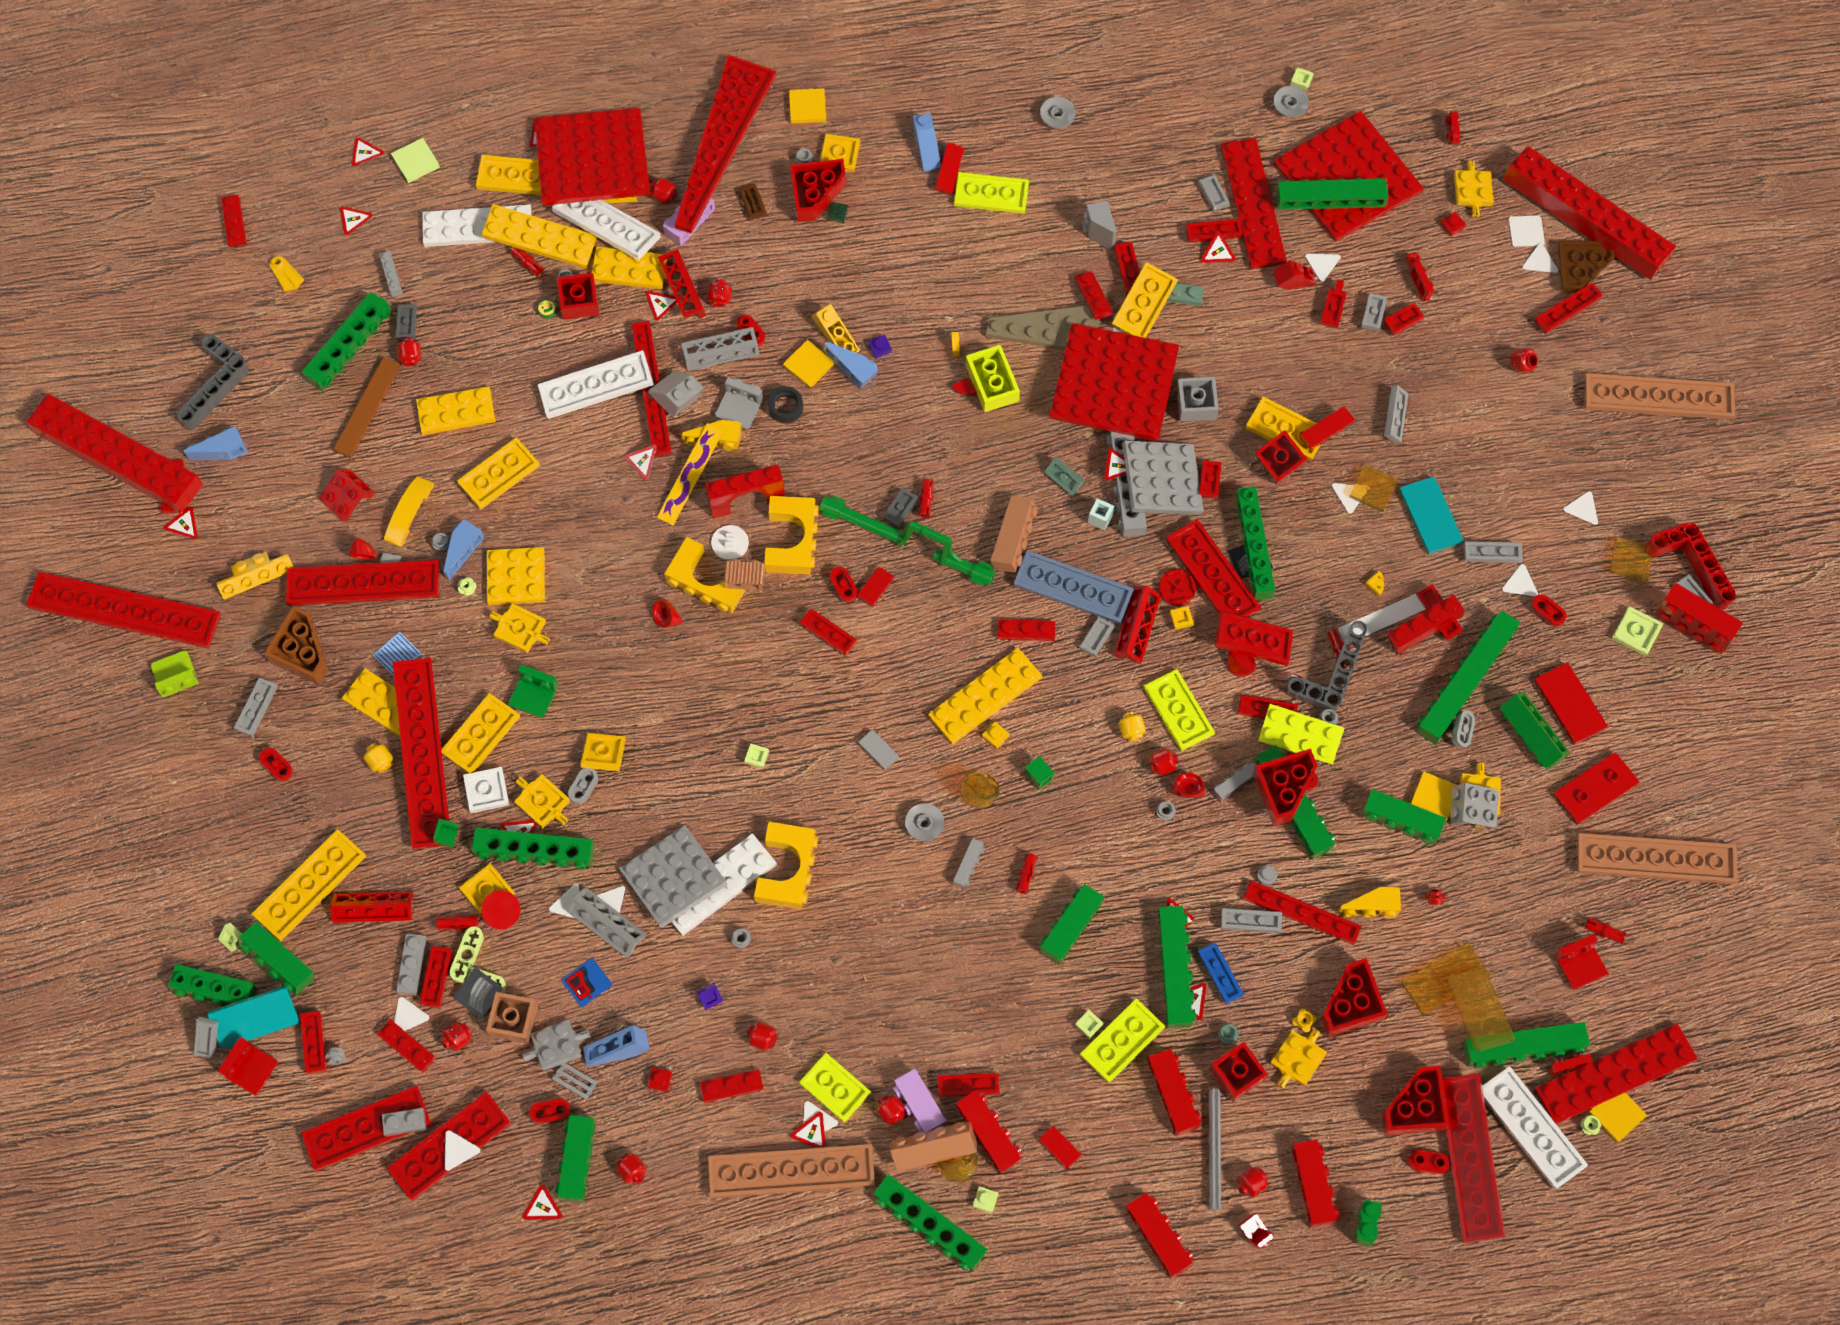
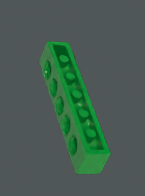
M370 291L302 370L301 373L305 381L321 391L329 387L333 378L342 372L345 364L354 358L357 350L366 344L368 337L377 331L383 320L389 317L391 309L388 302Z
M1256 487L1237 489L1235 500L1252 593L1256 600L1273 599L1275 585Z
M475 828L472 852L474 856L483 860H487L490 857L503 862L510 859L522 864L529 861L542 866L549 863L555 864L557 867L564 868L566 865L583 870L586 867H592L595 844L593 839ZM492 843H499L497 848H490V845ZM514 844L519 845L515 851L509 850L510 846ZM531 847H538L536 852H528ZM550 849H558L554 855L548 854ZM570 851H577V854L575 856H567V854Z
M888 1174L873 1193L876 1199L874 1202L883 1209L885 1207L892 1211L891 1215L898 1221L903 1219L908 1223L907 1227L916 1234L918 1232L925 1236L924 1240L931 1246L936 1244L942 1249L940 1252L949 1259L951 1257L958 1261L957 1265L964 1271L970 1270L973 1272L987 1254L988 1249L891 1175ZM899 1195L902 1201L899 1204H893L890 1201L891 1197ZM909 1208H916L918 1214L915 1217H910L907 1214ZM926 1220H932L935 1226L932 1229H926L923 1223ZM947 1232L952 1238L948 1242H943L940 1239V1235ZM959 1245H965L968 1248V1252L961 1255L956 1249Z

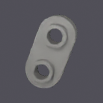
M1469 710L1458 712L1455 718L1452 742L1457 748L1467 747L1471 743L1475 717Z
M584 768L579 772L568 791V796L572 803L580 805L587 801L599 780L595 769ZM592 777V780L586 781V778ZM577 793H582L580 798L575 797Z

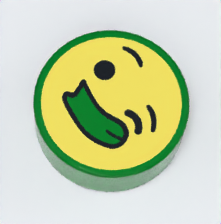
M551 300L541 301L538 305L539 315L545 319L554 317L557 312L555 303Z

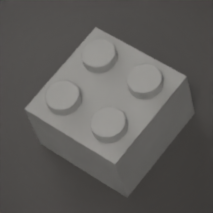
M1215 377L1178 379L1176 392L1180 422L1217 420L1219 407Z

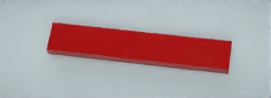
M1251 880L1243 897L1245 901L1272 912H1282V916L1352 945L1355 944L1362 927L1359 924Z

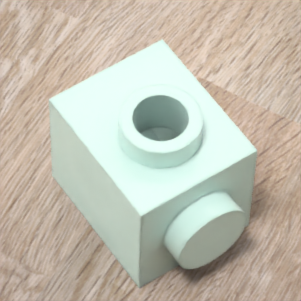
M1097 499L1089 513L1088 524L1105 531L1113 516L1114 506Z

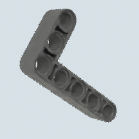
M206 335L201 343L206 354L222 367L179 410L178 419L187 430L195 429L249 373V367L244 357L214 335Z
M1358 620L1350 625L1328 688L1302 678L1294 677L1290 679L1286 688L1288 696L1324 710L1331 709L1336 711L1342 702L1367 632L1366 624ZM1354 628H1359V629H1361L1362 634H1360V635L1355 634V633L1353 632V629H1354ZM1352 645L1356 648V651L1349 652L1346 646ZM1347 662L1350 668L1347 670L1342 669L1340 664ZM1340 680L1343 682L1344 686L1337 687L1335 686L1334 681ZM1297 684L1301 690L1293 691L1291 685ZM1316 691L1319 697L1312 698L1309 692ZM1333 697L1337 700V704L1331 705L1327 699Z

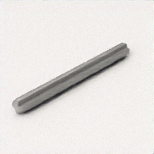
M1216 1088L1209 1090V1208L1212 1211L1221 1209L1220 1089Z

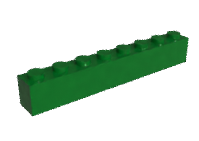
M1503 610L1498 615L1494 614L1488 622L1490 627L1482 630L1478 636L1480 639L1478 644L1475 642L1468 650L1470 653L1468 658H1462L1458 664L1460 668L1458 672L1453 671L1447 680L1450 682L1447 687L1443 686L1437 694L1439 696L1437 702L1433 700L1427 708L1429 711L1427 716L1422 715L1416 725L1419 728L1416 733L1434 745L1438 743L1455 719L1457 713L1462 709L1521 623Z

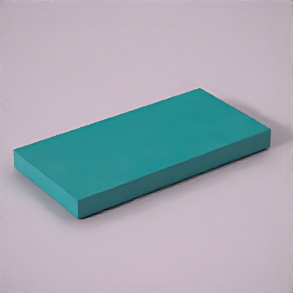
M1435 476L1400 487V494L1428 555L1463 544L1464 540Z
M287 985L208 1012L209 1019L218 1021L217 1039L221 1050L234 1046L240 1037L249 1041L300 1023Z

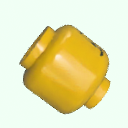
M1134 712L1124 714L1123 719L1118 722L1123 739H1128L1129 742L1142 739L1143 734L1146 732L1142 716L1134 715Z
M374 743L366 748L367 753L364 755V760L371 771L382 773L392 766L393 756L385 745Z

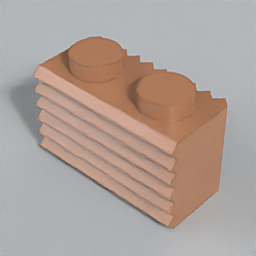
M738 559L726 561L724 587L728 589L763 591L764 563L756 560L748 563Z

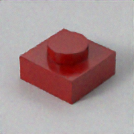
M1456 211L1440 222L1441 226L1450 236L1455 235L1466 227V223Z
M652 1068L648 1089L669 1092L672 1071Z

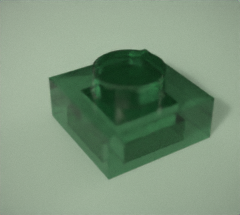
M830 202L827 221L844 224L848 205Z

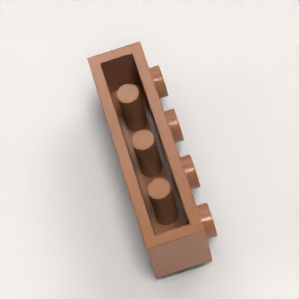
M1011 495L991 558V563L995 570L1016 573L1018 566H1021L1022 553L1027 547V536L1032 531V520L1037 515V506L1033 498Z
M958 1122L950 1127H938L933 1131L918 1132L909 1137H898L891 1141L890 1152L896 1170L900 1172L977 1153V1142L971 1123Z

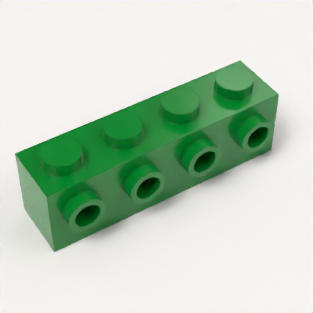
M1525 692L1515 694L1499 707L1503 717L1510 721L1514 726L1516 734L1523 738L1526 742V747L1535 754L1538 763L1545 767V769L1555 767L1571 754Z
M1374 789L1371 790L1361 815L1370 822L1377 821L1384 824L1388 829H1397L1406 836L1420 838L1426 844L1437 843L1446 821V817Z
M1086 884L1081 889L1079 887L1076 889L1072 896L1074 898L1072 903L1065 905L1061 912L1063 916L1060 920L1056 919L1050 927L1051 933L1049 936L1045 935L1039 943L1041 946L1040 953L1059 966L1104 902V896Z
M255 922L238 937L240 951L245 955H250L254 963L260 968L263 967L270 978L273 980L277 979L282 987L287 985L289 993L291 992L297 996L313 982L314 972L259 923Z
M178 964L174 967L168 988L175 996L184 998L185 995L192 996V999L195 1001L204 1002V1000L211 1001V1004L223 1007V1004L230 1005L253 997L256 991V986L252 982Z
M570 1115L569 1121L565 1122L564 1133H567L566 1141H563L561 1146V1153L564 1156L563 1162L560 1161L558 1166V1174H561L560 1182H556L555 1194H558L557 1197L560 1201L585 1202L596 1120L593 1117Z

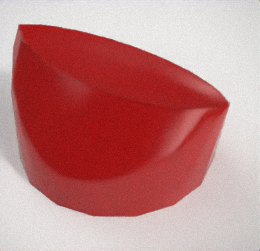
M357 538L349 549L348 556L363 560L377 559L374 547L364 540Z
M663 598L654 603L652 615L659 627L667 628L683 623L679 613L668 600Z
M1229 651L1227 668L1234 676L1247 677L1255 671L1256 662L1254 657Z
M1190 772L1179 775L1171 790L1172 794L1184 798H1200L1206 795L1202 778Z

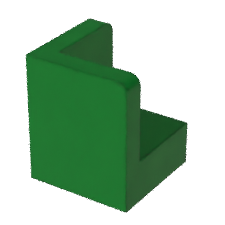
M1041 756L1025 766L1024 770L1025 775L1038 790L1054 780V771Z
M439 819L434 834V843L453 848L459 830L458 824Z

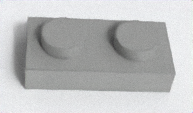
M1369 293L1361 328L1379 332L1387 297Z
M423 1108L382 1115L385 1136L426 1130Z

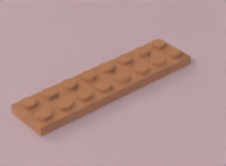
M1586 373L1585 410L1734 419V383Z
M1578 833L1577 873L1736 884L1738 882L1737 844Z
M872 1144L708 1156L711 1199L875 1186Z

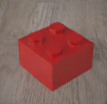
M594 273L557 277L563 320L600 315Z
M1285 430L1254 454L1276 484L1280 483L1308 460Z
M1242 1042L1214 1061L1209 1068L1232 1102L1265 1081L1268 1076L1266 1070L1245 1042Z

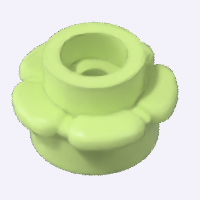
M467 577L458 582L459 593L465 596L474 593L476 583L473 582V579Z
M1587 1115L1580 1123L1583 1132L1587 1135H1596L1600 1131L1601 1123L1593 1115Z

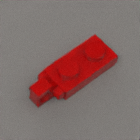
M1418 253L1407 254L1405 259L1410 268V276L1422 301H1429L1434 292V285L1429 281L1427 271L1422 266Z
M1337 279L1335 289L1330 288L1328 291L1320 325L1338 329L1347 295L1346 291H1342L1344 280Z

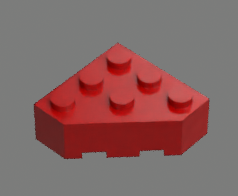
M843 158L790 165L798 223L815 221L846 186Z
M1311 748L1256 765L1253 775L1273 827L1293 820L1318 767Z
M1367 958L1348 963L1321 1017L1327 1037L1380 1022L1387 1017V1010Z
M1441 1066L1420 1067L1382 1114L1384 1136L1446 1131L1449 1127Z

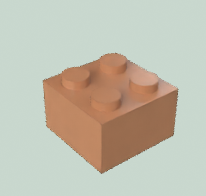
M496 992L486 1028L490 1037L529 1044L538 1008L536 1000Z

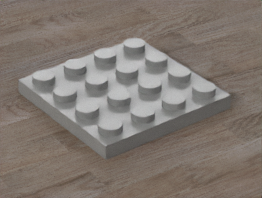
M1124 441L1122 446L1132 512L1201 515L1204 512L1202 497L1199 495L1200 483L1194 444Z
M685 825L619 868L660 928H663L728 885Z

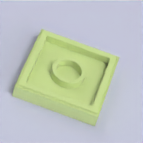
M423 138L391 153L392 158L408 183L440 168L439 163Z
M1628 606L1611 639L1647 656L1663 623Z

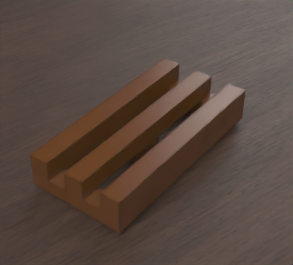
M756 184L739 188V194L749 220L753 221V218L759 219L760 216L766 217L767 212ZM751 189H753L761 211L759 212L752 197ZM744 191L747 192L754 213H751Z

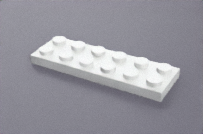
M603 200L556 204L552 207L554 213L638 261L661 238L658 231Z
M531 205L502 206L532 216ZM491 207L423 212L424 247L495 242L482 238V232Z
M642 350L540 383L538 387L546 416L550 419L654 384L645 353Z
M753 833L713 863L728 885L671 922L682 936L777 865L776 861Z
M1510 1066L1482 1086L1484 1101L1554 1190L1588 1166Z

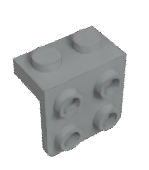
M728 377L725 382L726 393L717 409L716 418L719 420L741 422V428L749 429L763 401L762 389L753 384L743 383L740 379Z
M1469 783L1453 786L1450 810L1451 825L1458 826L1469 823L1489 828L1497 826L1499 791L1497 789Z

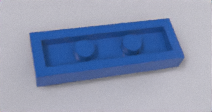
M1216 942L1199 950L1197 953L1225 1005L1244 997L1242 989Z

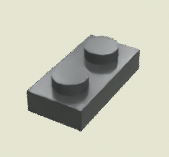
M398 305L397 340L413 338L415 340L417 305Z
M902 488L884 514L883 520L899 529L918 501V496Z

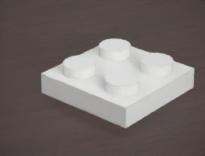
M502 767L463 775L470 813L509 805Z

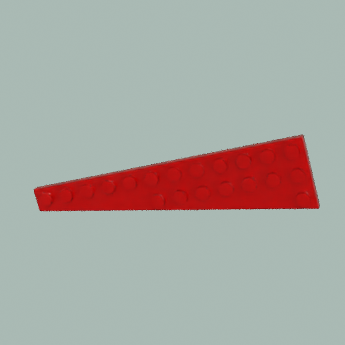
M728 54L722 78L719 81V87L714 97V103L709 113L710 116L697 151L696 160L692 167V173L688 180V186L683 196V202L680 205L675 221L676 229L692 234L775 80L777 71Z

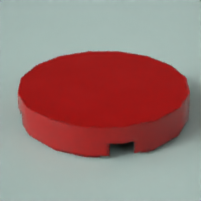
M1173 569L1166 572L1160 579L1158 592L1161 595V599L1167 604L1183 606L1194 598L1196 582L1193 576L1184 570Z
M504 890L494 891L487 895L481 906V916L484 922L497 930L508 929L513 926L521 913L520 902L517 897L511 892Z

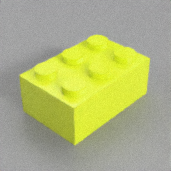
M1001 345L966 355V368L984 412L1019 402L1020 390Z

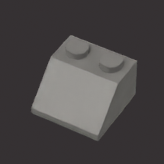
M1108 201L1087 204L1086 212L1083 213L1084 221L1082 222L1084 232H1087L1089 239L1109 250H1114L1117 231Z
M673 371L651 388L648 393L674 418L699 399L704 387L692 375Z

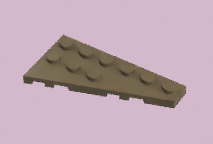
M1088 306L992 317L988 320L986 337L1065 350L1072 323L1099 328L1100 319H1094Z

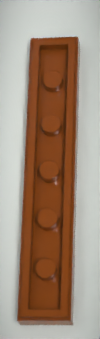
M383 357L336 443L334 452L352 458L401 367L400 363Z

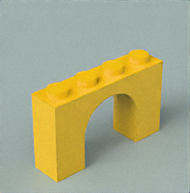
M770 496L769 520L796 523L803 529L805 535L803 540L795 547L787 549L766 548L765 572L811 575V568H815V557H812V551H816V540L813 539L814 533L817 534L818 522H815V516L819 515V505H816L815 498Z
M686 537L664 573L667 584L673 588L679 587L690 596L695 595L706 604L711 603L722 612L728 611L733 613L746 590L725 588L724 581L714 586H706L696 581L693 577V572L704 554V547L702 544Z
M768 822L765 838L766 846L792 851L798 856L801 864L796 875L785 881L758 878L754 894L755 902L802 910L803 903L806 904L808 899V892H805L806 885L811 883L812 873H809L810 866H814L815 855L812 854L813 847L817 848L819 836H816L815 829Z

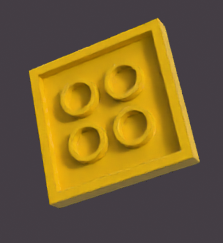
M544 547L487 550L488 606L545 602Z

